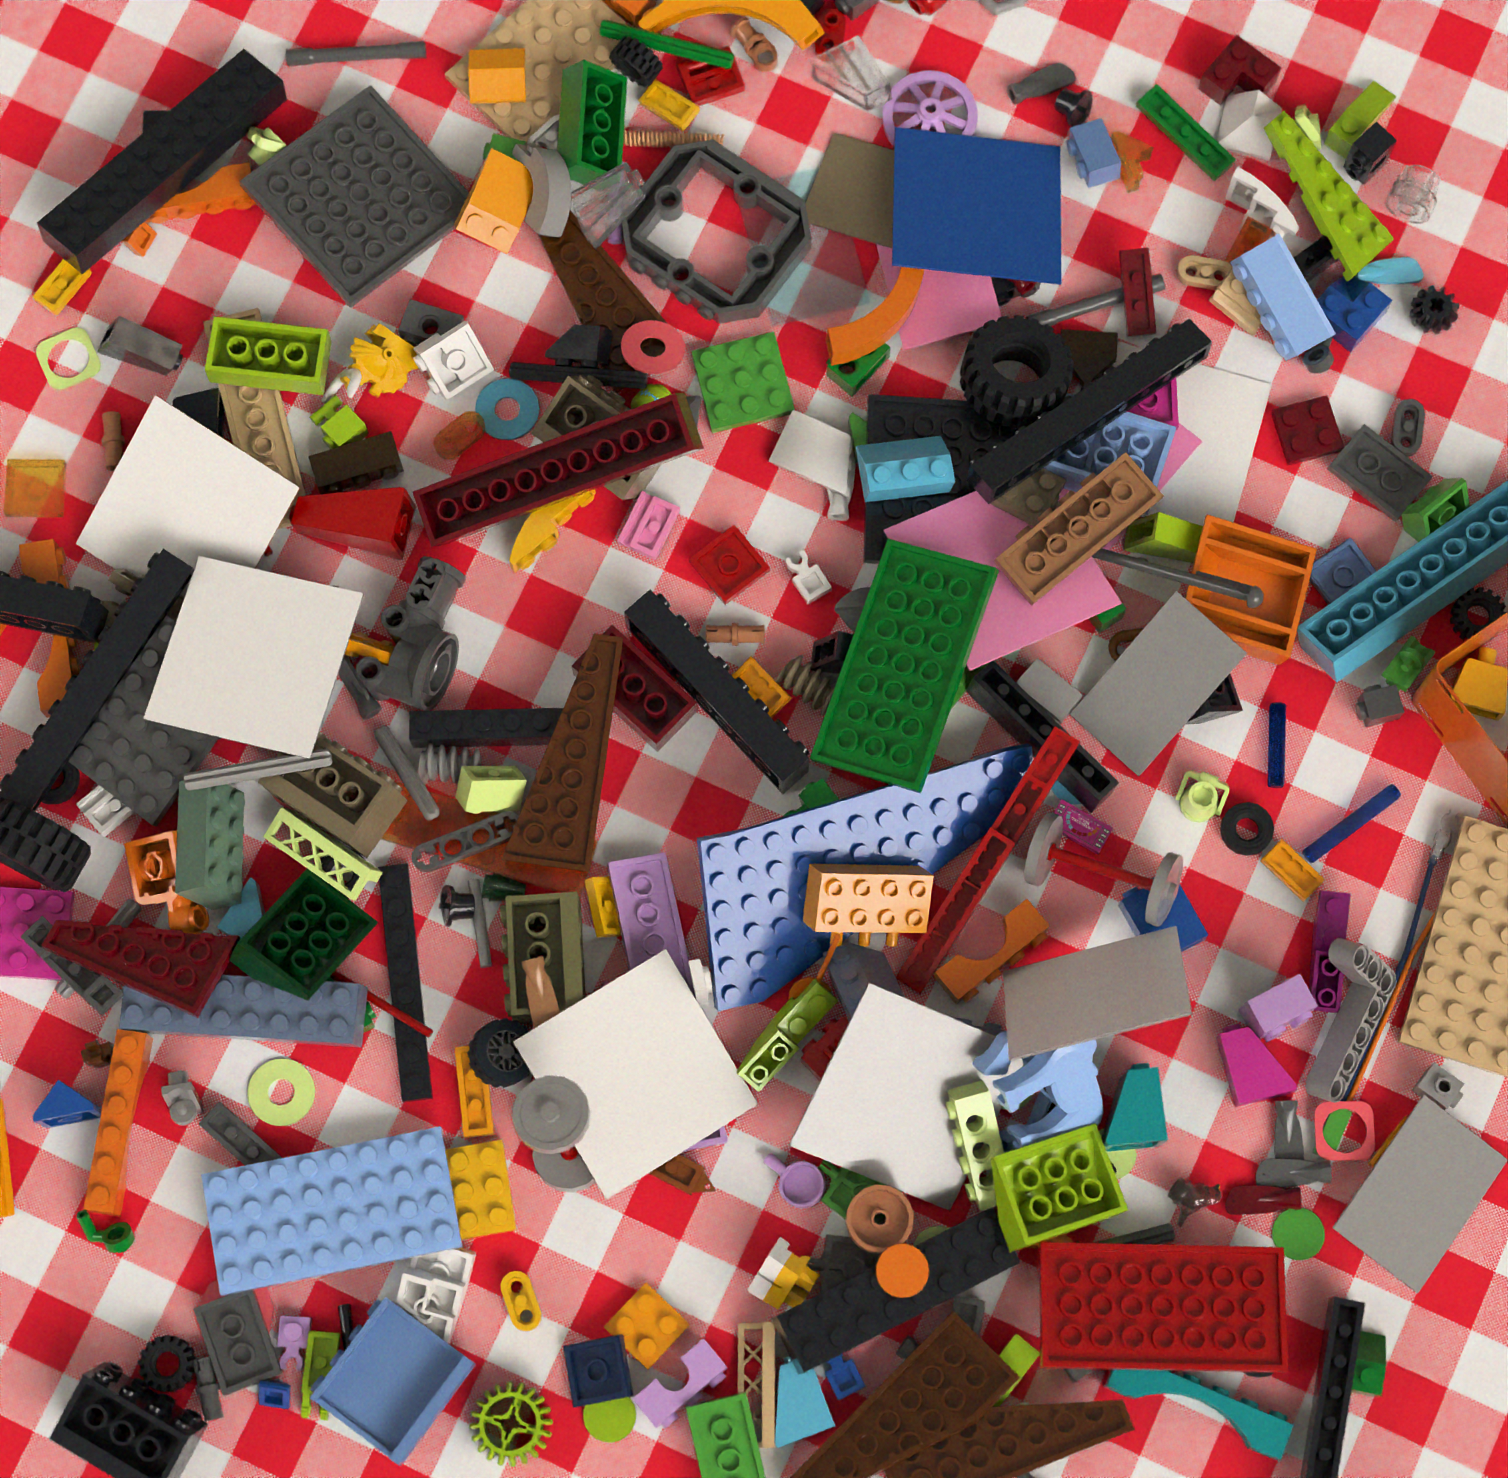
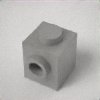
M1432 1063L1427 1067L1412 1091L1420 1097L1423 1095L1427 1096L1443 1110H1446L1449 1106L1454 1108L1461 1100L1463 1093L1460 1090L1464 1083L1436 1063Z

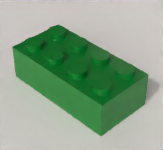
M581 60L563 69L557 151L566 163L570 180L600 191L621 182L627 77L586 60Z

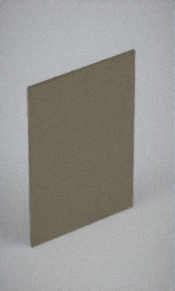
M833 133L805 203L809 224L892 248L894 150Z

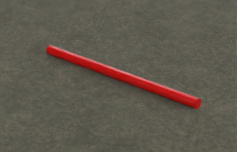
M335 971L330 976V978L337 982L356 983L338 971ZM368 990L367 1000L426 1037L429 1038L432 1035L433 1030Z

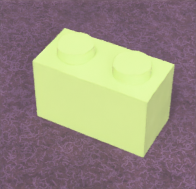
M462 766L455 798L465 812L473 814L481 813V811H495L498 813L520 811L527 780L517 766Z

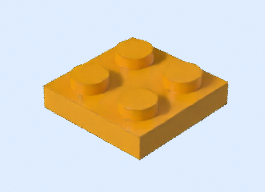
M645 1283L604 1328L612 1336L623 1335L625 1348L649 1370L686 1331L690 1324L649 1284Z

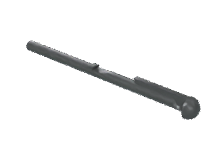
M1103 548L1092 556L1096 559L1247 601L1248 608L1260 606L1264 599L1263 591L1258 586H1250L1196 570V574L1148 562L1146 558H1135Z

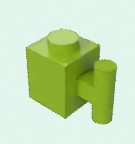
M336 395L309 417L316 426L324 419L327 420L321 426L324 434L322 440L330 449L360 441L369 434L366 424L347 404L338 412L335 411L343 404Z

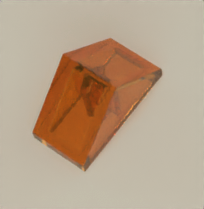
M1248 216L1225 261L1231 264L1232 260L1269 240L1273 229Z

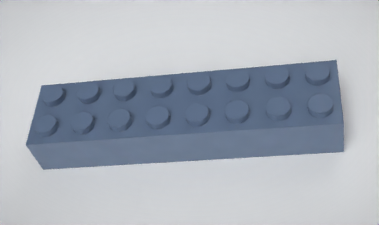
M222 975L199 1017L196 1018L124 985L119 1029L151 1034L362 1048L368 987L359 983L326 981L308 1001L257 981L250 976Z

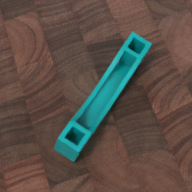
M1110 1370L1104 1388L1130 1399L1154 1394H1173L1198 1400L1215 1409L1227 1419L1239 1433L1248 1449L1274 1460H1281L1294 1426L1286 1422L1288 1416L1274 1410H1270L1269 1414L1258 1410V1403L1243 1397L1240 1402L1229 1398V1391L1215 1385L1212 1386V1389L1200 1385L1201 1379L1184 1373L1183 1377L1171 1373V1371Z

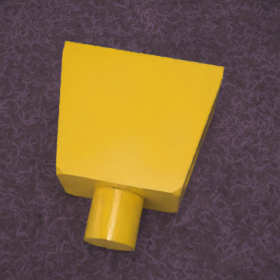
M1481 647L1477 660L1467 658L1462 664L1452 690L1471 714L1499 721L1506 711L1508 670L1505 667L1494 665L1497 656L1495 649ZM1449 693L1448 696L1451 698V700L1455 703V705L1459 708L1460 711H1463V709L1452 696V694Z

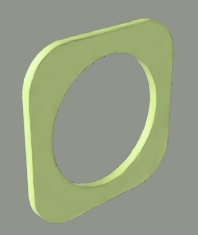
M72 328L44 340L36 349L37 358L47 381L56 390H64L94 377L101 368V362L90 337L82 328ZM64 340H76L82 343L87 348L89 354V361L84 371L71 378L57 376L51 371L48 364V356L51 349L57 343Z

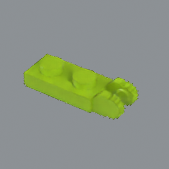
M309 1330L301 1393H303L301 1418L308 1419L311 1414L312 1400L310 1397L313 1392L310 1389L319 1376L323 1375L326 1377L332 1369L329 1363L339 1351L340 1333ZM320 1406L319 1411L320 1420H328L329 1412L322 1406Z

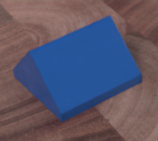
M58 1080L33 1114V1122L45 1128H53L98 1119L101 1117L102 1108Z

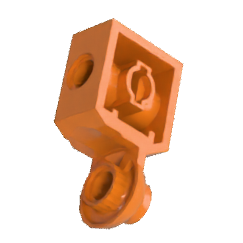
M177 830L124 843L135 901L143 905L167 903L168 922L171 930H181L184 933L201 934L206 930L210 922L206 908L175 894Z

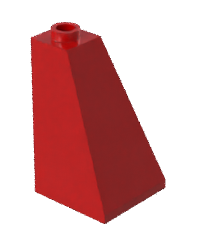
M403 487L298 496L296 505L291 507L289 520L297 533L403 560L417 507L407 490Z

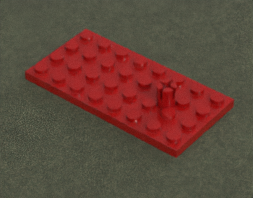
M1039 1243L1040 1368L1288 1372L1284 1247Z

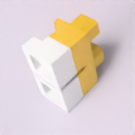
M781 1237L774 1245L747 1290L778 1310L783 1302L792 1308L803 1303L808 1295L806 1291L810 1292L820 1274L806 1266L811 1257L801 1256L799 1258L787 1250L790 1243Z

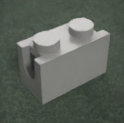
M1038 658L1016 682L1059 725L1079 704L1082 698V694Z

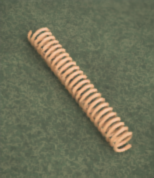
M629 129L628 135L627 131L624 130L623 145L625 143L626 146L628 144L632 146L634 143L635 147L637 145L642 146L643 144L644 147L646 145L648 147L656 145L663 148L665 144L666 148L668 146L672 148L673 145L702 141V134L700 133L698 137V134L695 133L693 139L692 132L690 133V138L688 132L685 137L682 132L680 139V133L677 132V135H675V132H673L671 139V132L669 131L668 136L666 132H663L662 140L661 131L659 136L658 132L655 131L653 139V131L650 132L649 137L647 130L644 137V131L642 130L640 138V131L638 130L637 134H635V130H633L631 138V131ZM704 133L703 141L711 140V134L709 133L707 137L706 133ZM712 134V140L723 145L724 134L721 135V140L719 134L717 136Z

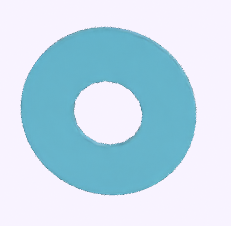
M509 378L496 380L487 385L479 394L475 406L476 418L480 427L488 435L501 440L517 439L527 434L536 424L539 416L538 398L534 391L522 381ZM503 398L516 400L520 406L517 417L509 421L498 418L495 414V406L498 401Z

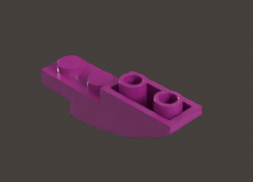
M1319 890L1316 919H1314L1309 978V991L1318 1005L1314 1009L1315 1011L1338 1013L1340 1009L1344 974L1330 962L1328 955L1330 946L1336 938L1346 939L1350 893Z

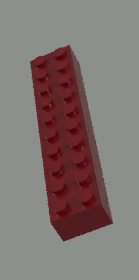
M673 393L415 490L412 493L431 547L441 546L704 449L685 393Z

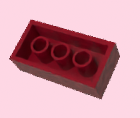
M611 625L602 635L623 637L613 712L658 752L698 711L697 702L618 629ZM587 650L571 666L575 677L579 672Z

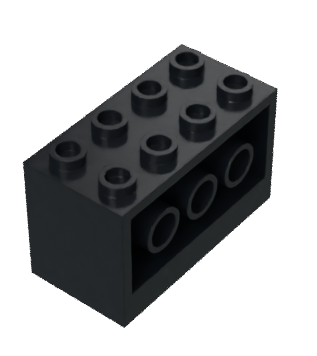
M103 1362L82 1375L49 1439L113 1478H180L208 1423L201 1420L202 1416L191 1409L185 1410L176 1405V1401L169 1395L158 1394L149 1389V1384L144 1380L131 1378L124 1374L123 1369L117 1364Z

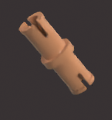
M114 411L102 414L104 437H102L101 441L102 446L105 447L106 469L108 471H115L123 456L122 446L125 445V438L121 435V414Z
M732 623V625H706V642L708 644L732 643V646H738L739 643H765V625L739 626V623Z

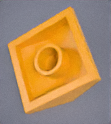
M525 48L469 50L470 104L526 102Z

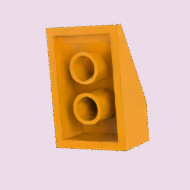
M491 148L454 223L455 228L508 254L533 197V180L529 170L521 162Z

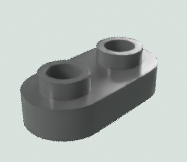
M1406 399L1397 406L1394 413L1391 445L1407 457L1414 455L1422 443L1425 410L1420 402L1414 399ZM1410 413L1413 416V419L1407 420L1404 417V414ZM1401 440H1407L1410 446H1403Z

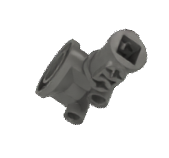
M422 557L418 563V570L407 591L406 599L401 600L399 605L386 607L381 613V623L396 644L390 657L389 665H383L375 657L369 656L361 659L355 669L356 675L374 699L384 701L392 698L418 709L430 711L437 706L446 693L457 665L459 641L455 634L442 629L445 624L444 619L456 596L457 589L463 587L466 580L465 575L450 564L432 557Z

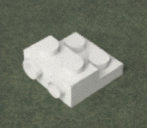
M466 321L461 322L443 335L436 333L414 347L417 355L413 357V360L421 372L426 370L429 374L430 379L426 381L435 395L440 393L446 400L494 370Z

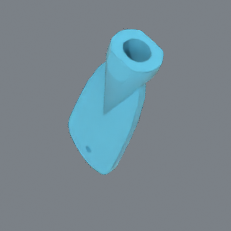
M1391 258L1367 264L1353 278L1375 284L1418 283L1423 279V270L1413 258Z

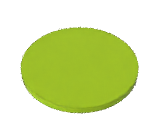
M630 1397L586 1405L583 1412L584 1424L587 1431L599 1441L607 1443L620 1441L630 1434L635 1425L636 1409Z

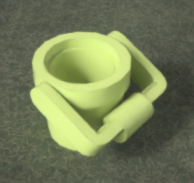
M1305 104L1297 106L1294 120L1296 125L1314 143L1315 147L1321 150L1322 142L1318 113L1312 114Z
M250 126L247 137L254 143V146L247 154L259 166L287 146L269 127L262 130Z
M1188 770L1184 774L1175 800H1180L1179 806L1185 818L1192 822H1205L1212 818L1214 814L1220 816L1229 794V785L1218 780L1219 777L1202 771L1199 773ZM1189 777L1198 780L1197 783L1184 790ZM1215 787L1224 790L1219 805L1218 794Z

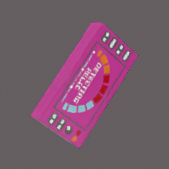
M1061 799L1054 811V814L1062 816L1063 836L1095 854H1099L1113 830L1111 826Z

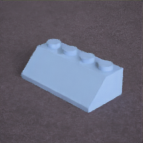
M1280 233L1230 262L1233 267L1234 276L1238 281L1242 282L1247 292L1248 301L1252 306L1256 307L1261 316L1262 326L1270 332L1275 341L1274 344L1277 352L1284 357L1285 361L1336 334Z

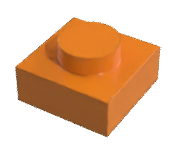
M144 221L124 238L122 242L135 255L144 257L157 233Z

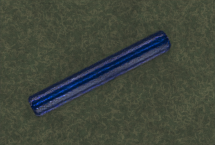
M1394 784L1387 786L1306 847L1302 852L1309 863L1317 861L1399 799L1401 796L1400 791Z

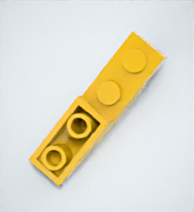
M595 489L534 511L529 515L516 538L509 559L514 573L520 569H527L534 563V557L540 552H547L556 545L559 538L556 525L561 526L572 517V512L579 506L581 508L587 506L594 499Z

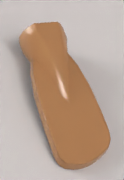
M543 956L521 962L527 974V998L534 1028L560 1013L554 988L544 970L545 961Z

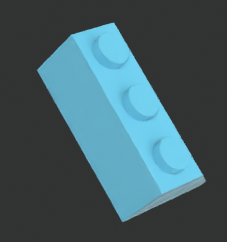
M941 436L858 445L855 447L865 502L948 493L955 483L951 454Z

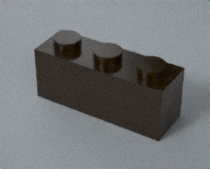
M391 431L308 456L320 494L340 493L351 487L363 488L370 485L371 481L381 478L383 480L393 479L400 472H404Z

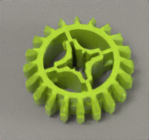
M507 1382L506 1392H503L500 1384H496L495 1391L497 1395L493 1396L490 1391L486 1390L484 1395L489 1401L486 1404L479 1399L475 1402L477 1406L483 1409L481 1413L471 1411V1416L479 1418V1423H471L469 1428L479 1429L480 1433L473 1435L471 1439L474 1442L483 1440L484 1443L477 1448L480 1453L487 1448L490 1449L486 1457L487 1460L491 1461L498 1454V1465L503 1466L505 1458L509 1457L510 1466L515 1467L517 1456H520L523 1464H527L528 1458L526 1453L530 1452L531 1456L537 1458L539 1454L534 1447L536 1445L543 1449L547 1447V1444L541 1441L540 1438L542 1435L551 1437L552 1432L543 1430L544 1425H552L553 1420L543 1419V1415L551 1412L550 1407L539 1408V1405L545 1401L543 1396L538 1397L535 1401L532 1399L536 1393L535 1388L532 1387L527 1394H523L525 1389L524 1383H519L517 1391H513V1383ZM513 1398L512 1405H510L506 1414L494 1415L489 1413L498 1402ZM523 1400L533 1409L536 1417V1426L525 1423L522 1420L521 1405ZM515 1415L517 1417L515 1421H519V1425L526 1426V1429L513 1428L508 1435V1432L505 1431L508 1427H504L503 1423L496 1420H510L511 1416ZM486 1423L497 1425L501 1429L502 1442L500 1448L489 1438ZM528 1433L533 1435L532 1439L524 1447L509 1451L510 1445L517 1434Z

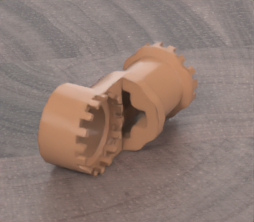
M747 17L740 18L739 21H736L737 25L733 24L734 27H731L729 35L732 38H737L744 46V51L753 60L757 70L761 72L774 70L778 64L775 46L762 33H758L750 25L751 21ZM763 52H768L773 56L769 63H761L757 58Z

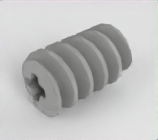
M429 743L426 751L421 752L418 775L423 779L426 773H428L429 780L435 781L439 774L441 782H447L451 775L452 782L457 784L462 766H481L482 759L479 749H475L471 757L468 754V749L465 747L461 755H457L456 746H452L449 754H446L444 745H440L438 751L434 752L432 743Z

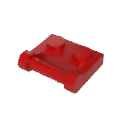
M729 45L720 48L721 50L732 52ZM735 59L730 69L718 67L691 76L690 73L712 65L696 60L689 62L683 60L676 63L689 100L698 106L745 91V84Z

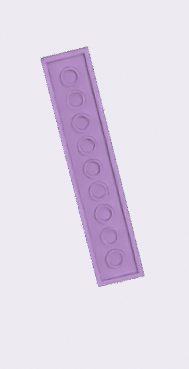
M666 852L608 862L607 870L629 971L666 949L695 997L689 959ZM725 1126L685 1151L727 1143Z

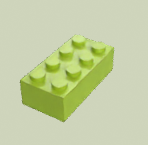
M214 316L205 372L211 383L323 395L332 341L328 329Z

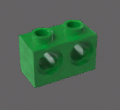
M884 343L873 352L861 358L831 366L830 359H828L826 362V376L853 397L890 357L891 347ZM843 366H850L854 371L850 374H845L839 369Z

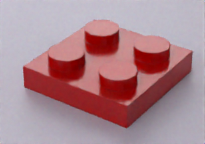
M735 524L689 558L690 564L724 605L770 571L769 565Z

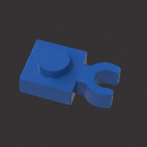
M843 1354L825 1362L830 1364L832 1368L824 1373L838 1401L866 1387L852 1358L843 1362Z

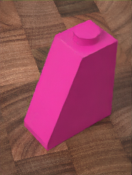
M1234 1024L1222 1028L1223 1033H1220L1216 1040L1235 1107L1293 1094L1298 1090L1293 1079L1250 1027L1241 1028L1240 1024Z

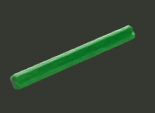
M602 20L600 24L599 34L603 37L620 41L623 36H631L632 39H638L640 44L643 42L646 48L730 69L734 62V53L609 20Z

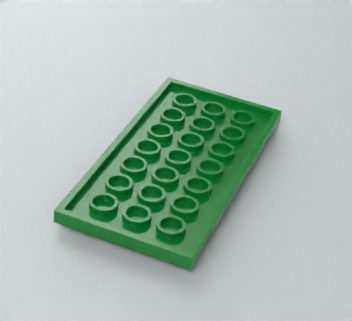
M892 539L887 540L810 756L812 761L914 792H922L999 571L997 568Z

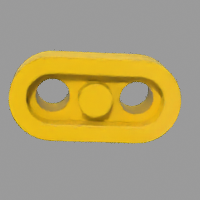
M521 1271L509 1272L502 1279L501 1291L511 1321L521 1331H532L539 1326L542 1320V1312L532 1282ZM517 1281L521 1282L522 1290L514 1293L511 1289L512 1284ZM526 1310L532 1313V1319L529 1322H524L521 1319V1314Z

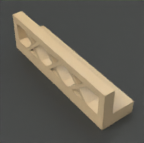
M773 1322L738 1323V1393L744 1392L745 1379L751 1385L745 1391L746 1394L754 1388L762 1396V1406L754 1414L751 1413L752 1420L762 1428V1442H758V1447L775 1448V1326ZM744 1330H762V1343L754 1351L744 1343ZM744 1348L751 1354L745 1361ZM761 1349L762 1360L756 1355ZM753 1357L762 1365V1374L754 1383L744 1374V1366ZM761 1380L762 1391L756 1386ZM761 1411L762 1423L756 1418Z

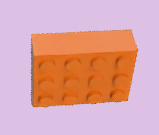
M1207 514L1191 573L1196 574L1197 570L1250 586H1258L1263 591L1264 599L1260 606L1248 608L1247 601L1191 585L1187 587L1185 598L1246 651V655L1281 665L1291 657L1317 549Z

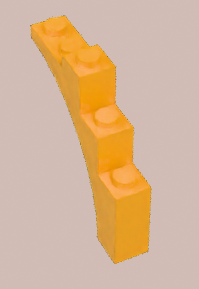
M663 0L655 9L647 10L638 22L641 29L660 33L666 28L686 19L707 14L742 15L772 25L787 35L802 51L824 34L821 25L801 0Z

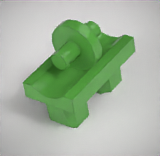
M1411 635L1381 676L1386 678L1385 682L1389 686L1396 685L1398 691L1406 692L1433 657L1435 651L1426 648Z

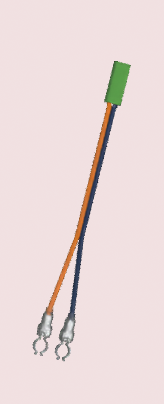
M1451 809L1449 810V813H1446L1444 816L1449 815L1451 813ZM1458 814L1455 815V819L1457 821L1456 828L1459 825V818L1457 816ZM1443 817L1440 820L1442 829L1435 833L1432 840L1433 846L1429 853L1428 868L1404 952L1395 970V988L1351 1082L1340 1101H1353L1413 959L1430 932L1435 912L1411 950L1433 868L1441 859L1444 850L1450 845L1452 840L1450 831L1456 829H1450L1448 832L1444 831ZM1339 1109L1330 1113L1323 1126L1324 1139L1334 1150L1337 1149L1352 1112L1348 1109ZM1314 1147L1312 1152L1314 1154H1317L1316 1147Z

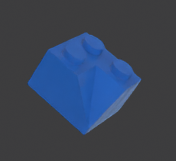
M1342 276L1333 282L1317 301L1336 333L1332 338L1349 352H1352L1384 316L1392 299L1370 282L1355 278L1347 282L1345 277Z

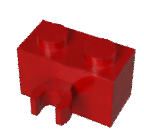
M845 1016L839 1021L836 1018L832 1019L822 1030L825 1034L818 1041L813 1038L801 1050L804 1055L801 1057L800 1062L819 1081L849 1023Z

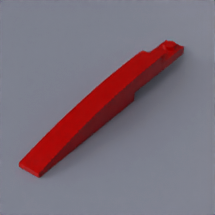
M1056 726L1053 728L999 816L984 836L928 925L927 932L923 933L904 963L896 979L920 994L923 992L1047 798L1053 785L1081 743L1079 740Z

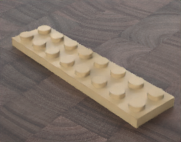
M259 308L223 316L224 318L263 322ZM213 319L203 322L208 344L210 342ZM219 384L233 445L301 487L278 529L292 526L289 520L291 507L296 505L298 496H306L280 390Z

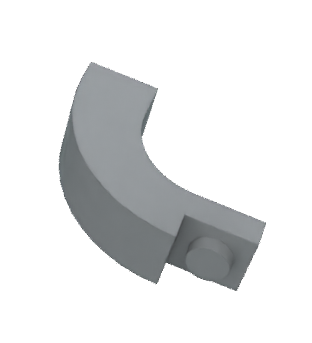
M528 143L527 146L515 144L512 155L529 170L533 180V197L524 221L540 235L561 237L571 206V181L566 163L557 150L542 148L533 143Z

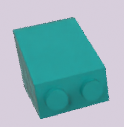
M1149 1063L1134 1064L1120 1077L1101 1137L1107 1152L1159 1147L1168 1140L1158 1067L1150 1068Z

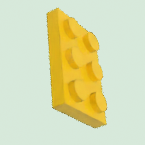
M503 1140L446 1149L461 1239L465 1240L516 1231L517 1226Z

